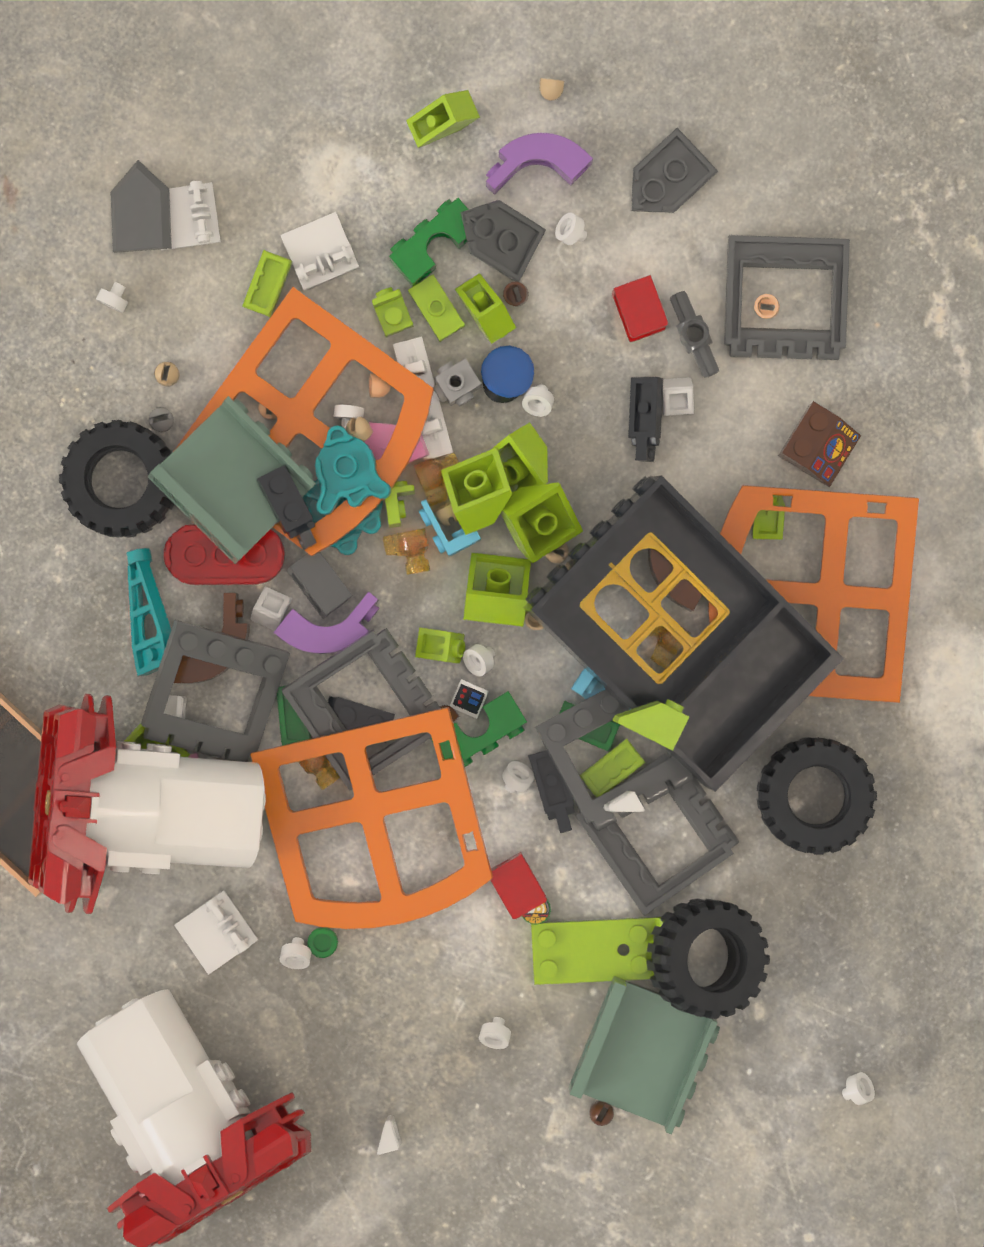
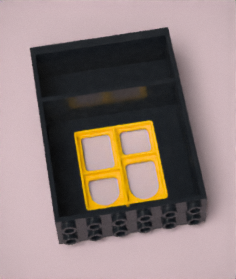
M662 475L649 476L648 478L644 476L632 488L635 492L632 497L620 500L611 510L614 515L605 522L601 520L590 531L592 538L587 543L582 544L580 542L568 554L571 559L565 565L561 566L558 564L547 575L550 581L544 587L539 588L537 586L527 595L525 600L528 603L523 608L627 711L654 701L665 704L667 699L683 706L682 713L689 716V719L673 751L668 748L666 749L703 786L716 792L844 658ZM647 548L657 550L673 565V571L650 593L646 592L634 580L630 572V562L633 556L638 551ZM683 579L688 580L718 611L717 617L697 637H691L661 607L662 599ZM615 584L622 586L649 613L647 620L628 639H622L596 612L594 604L596 595L600 589L607 585ZM658 626H663L683 646L682 653L662 673H656L636 651L637 647Z

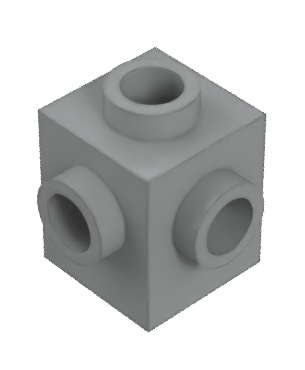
M466 358L455 365L452 361L448 362L437 370L439 375L434 377L437 383L433 387L435 393L442 403L447 400L450 406L457 403L460 407L474 398L472 393L482 388L481 382ZM453 381L461 383L459 387H452L450 384Z

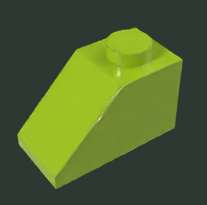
M469 90L442 95L407 119L406 122L417 147L420 148L462 130L480 118Z
M480 273L455 289L477 326L491 344L517 328L501 299Z
M667 699L665 704L654 701L616 714L613 721L673 751L689 716L682 713L683 706Z

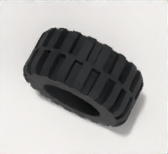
M112 420L110 423L100 422L94 424L95 428L82 431L79 434L80 438L76 442L72 441L67 447L70 451L67 457L63 456L60 464L63 466L62 474H59V483L63 487L61 495L63 501L67 502L70 513L85 527L97 533L116 538L135 537L136 534L151 531L152 527L157 523L161 524L166 518L165 514L168 510H172L174 503L149 478L144 494L136 503L128 507L115 508L104 504L96 496L92 487V475L97 463L105 455L115 451H126L136 455L145 465L149 475L158 464H161L172 453L165 442L148 428L131 421Z
M808 737L784 745V748L776 751L770 757L771 760L767 765H764L761 771V780L757 784V805L761 811V818L764 824L777 839L797 851L824 855L826 852L834 853L840 851L846 845H852L857 841L856 837L860 833L864 834L869 827L867 826L869 819L873 818L875 813L873 804L874 801H877V791H874L873 783H875L873 774L869 773L867 763L856 754V751L832 739ZM810 767H823L831 770L838 776L844 788L845 797L840 812L833 819L822 824H810L800 820L791 810L788 801V790L793 778L802 770Z
M698 898L689 900L688 904H677L673 907L674 913L666 912L660 918L663 922L662 926H655L651 933L655 936L653 943H648L647 952H651L652 955L651 960L646 961L647 970L654 972L650 980L653 987L661 989L659 991L661 998L664 1001L671 1002V1006L677 1010L709 1019H718L720 1015L729 1017L736 1013L735 1008L743 1010L749 1006L748 998H756L760 993L761 989L758 988L760 981L765 982L768 975L764 973V966L770 963V955H766L764 952V948H768L767 939L759 935L762 932V928L758 922L751 921L752 915L746 910L738 909L737 905L729 902ZM714 929L722 935L726 942L728 961L723 974L717 981L709 986L701 987L693 981L689 973L688 953L693 941L701 933Z

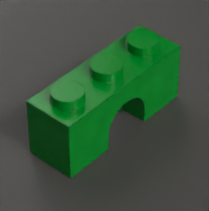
M459 198L453 202L450 199L445 201L436 210L437 216L430 222L428 219L420 222L414 228L415 234L406 241L403 238L390 249L392 252L389 256L391 263L412 287L423 281L436 269V264L427 254V248L431 241L440 237L448 238L458 249L467 243L460 212L469 209Z
M509 691L482 706L489 718V727L483 735L470 737L461 730L457 722L454 723L464 767L473 762L471 756L479 751L486 755L499 747L497 740L505 735L510 740L525 731L522 725L527 723ZM449 740L440 743L444 759L453 758Z

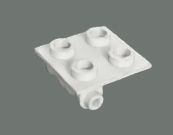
M192 181L189 186L169 188L172 249L221 242L213 183L202 184V181Z
M336 212L280 235L288 255L293 261L292 264L304 291L359 268Z
M222 891L174 925L208 975L258 941V938L225 891Z

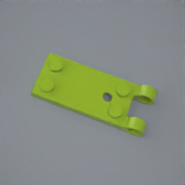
M662 916L531 924L534 985L612 981L613 976L623 980L650 979L654 972L647 970L646 961L651 960L652 955L651 952H647L648 943L654 942L651 933L655 926H662L663 922L660 919ZM621 944L629 946V953L627 955H620L618 953V947Z

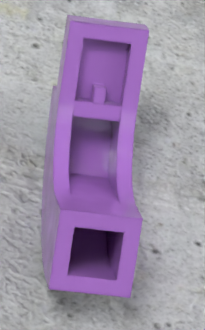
M550 133L524 135L512 140L499 150V158L504 163L501 165L498 162L486 174L488 177L486 187L495 195L518 171L531 165H543L555 170L571 186L592 165L593 158L578 144L565 137Z
M368 592L347 619L330 627L317 626L308 621L295 609H292L273 633L289 645L302 651L319 654L339 652L369 632L361 622L364 619L369 622L380 609L376 606L379 599Z

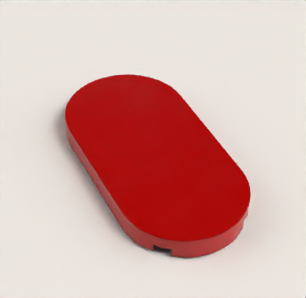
M195 524L185 525L176 530L169 537L164 547V562L169 572L179 581L190 585L264 584L279 574L285 561L283 542L271 529L236 564Z

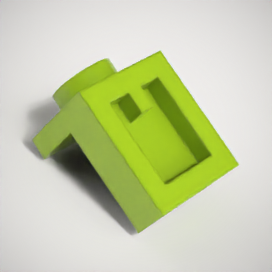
M389 287L375 294L377 298L372 299V304L386 337L414 327L400 289L393 291V288Z
M397 481L391 489L390 496L385 499L389 528L401 527V519L406 518L404 500L398 501V497L415 494L414 485H408L407 481Z
M773 495V506H785L783 497ZM760 510L752 524V538L783 540L785 512Z
M419 627L415 657L460 664L461 657H463L466 648L465 635Z

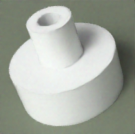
M574 213L565 214L556 226V238L567 245H573L577 241L583 242L587 237V232L584 230V220Z
M114 282L110 292L101 288L96 300L123 313L128 304L126 300L121 298L126 287Z
M540 384L537 387H530L525 392L522 406L531 415L546 416L551 412L554 396L545 385Z
M352 405L334 406L333 418L342 420L341 426L345 429L347 422L351 418H364V408Z
M475 644L463 654L465 666L473 675L483 676L493 669L495 652L491 647L485 648L480 644Z
M519 761L510 762L502 773L505 789L510 793L527 791L535 778L533 771Z
M295 937L292 939V943L282 946L280 954L282 965L291 969H304L309 966L311 950L304 945L302 938Z
M494 1017L493 1022L483 1024L479 1035L480 1042L493 1049L506 1048L509 1044L511 1031L504 1026L505 1020L500 1017Z
M859 1072L847 1078L846 1088L842 1090V1094L846 1100L851 1099L855 1104L863 1105L874 1099L875 1091L870 1078L865 1073Z

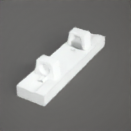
M422 337L393 344L397 362L413 374L424 373L417 377L431 387H434L435 383ZM435 391L433 392L428 418L422 432L429 452L428 456L423 457L424 462L453 454L441 405Z

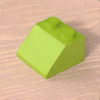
M497 447L441 470L454 515L465 535L494 524L513 494Z
M558 482L518 488L512 492L513 494L500 513L518 549L532 563L583 532L561 484Z
M471 552L463 620L524 627L526 610L523 607L527 604L525 598L528 595L531 561L524 558Z

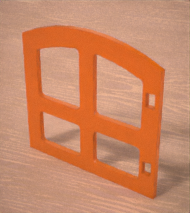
M292 287L176 448L219 408L228 396L234 401L240 393L248 394L277 416V422L270 430L269 435L276 444L280 442L288 447L296 435L302 434L323 448V444L327 440V432L330 428L314 416V411L349 362L357 361L404 395V402L392 437L381 459L376 460L378 475L392 489L408 465L420 440L428 418L434 388ZM294 319H299L331 343V347L296 396L288 398L259 377L257 369ZM369 496L357 508L350 506L346 499L331 514L323 517L315 523L314 528L310 529L317 543L304 551L314 556L336 543L357 527L383 499ZM279 522L273 526L274 529L302 549L297 537L290 539L287 533L284 534Z
M750 485L741 486L729 508L720 534L740 554L755 517L760 510L824 515L825 526L820 579L815 583L766 580L788 603L810 604L817 607L815 630L836 651L840 613L843 608L886 610L889 613L882 676L838 675L834 669L809 696L900 703L919 498ZM773 495L792 496L790 507L773 506ZM867 502L886 503L885 512H867ZM850 518L893 519L897 522L892 583L888 588L844 584ZM708 602L709 624L718 615L717 609L710 602Z
M449 707L264 749L250 754L252 762L258 763L262 770L266 795L265 811L295 922L341 929L377 928L401 924L443 910L471 895L493 878ZM428 732L432 736L441 770V778L387 791H378L374 783L366 747L380 742ZM449 740L453 758L444 759L440 743ZM332 753H342L347 765L354 797L303 810H291L283 785L280 766ZM442 802L448 803L465 865L429 887L406 894L402 889L384 817L389 814ZM353 822L361 823L379 886L381 900L347 902L315 898L310 886L298 836ZM473 831L477 849L468 850L464 834Z

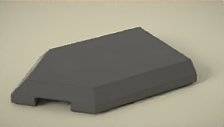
M678 127L633 168L632 211L674 213L718 173V170Z
M137 160L110 192L112 246L114 253L172 249L169 188L151 173L144 164Z
M500 200L460 212L470 254L513 281L519 282L546 229Z

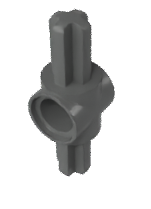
M685 291L672 295L670 301L680 322L676 327L680 334L681 343L685 346L688 354L693 353L704 378L718 373L719 367L709 346L713 342L709 335L707 324L703 321L701 315L696 316ZM690 327L699 328L703 335L702 339L698 342L689 340L686 334L687 329Z

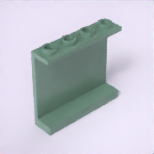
M228 396L222 405L178 448L150 472L148 478L236 564L278 522L257 479L285 465L302 497L316 483L312 480L314 476L307 467L302 464L298 466L290 458L292 453L285 445L280 442L276 444L269 437L270 431L260 421L254 422L247 415L249 411L238 399L233 401Z
M613 976L569 1084V1094L580 1099L584 1094L606 1102L609 1105L663 1125L666 1133L672 1135L675 1126L680 1127L684 1119L685 1110L682 1108L686 1099L691 1100L697 1086V1082H694L698 1071L702 1072L706 1066L708 1054H705L708 1045L709 1043L714 1044L719 1034L720 1027L717 1026V1019L699 1017L677 1010L671 1006V1002L664 1001L659 993Z

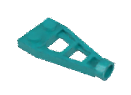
M142 548L126 553L129 565L127 567L131 641L137 676H146L158 671L172 630L150 567L152 562L151 550L149 548ZM142 586L149 603L143 606ZM151 614L157 634L155 637L147 640L145 637L144 619L145 616Z

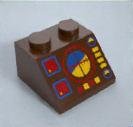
M813 401L806 409L778 456L830 487L861 435L839 416Z

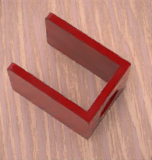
M651 275L613 288L612 296L629 342H635L666 329L668 320Z
M521 852L491 868L493 874L491 882L512 919L521 917L547 901L544 891Z

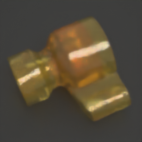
M454 452L445 455L441 461L430 458L413 465L430 507L447 500L446 486L441 470L459 463Z
M425 528L383 537L386 555L405 556L407 558L405 564L407 575L430 571L429 560L425 558V552L429 549Z
M658 626L649 634V637L654 636L657 638V643L650 659L666 669L682 645L663 626Z
M325 755L298 761L307 774H314L316 776V783L321 790H324L340 778L334 767L330 766L329 760Z

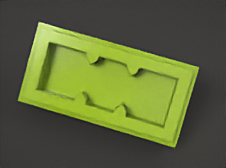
M263 250L242 307L271 317L293 261Z
M434 274L408 289L409 294L439 342L465 327L463 320Z
M626 738L579 776L597 798L609 792L646 762Z

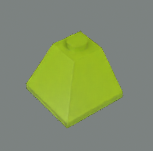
M530 422L509 434L493 447H497L512 492L520 487L548 483L547 445Z

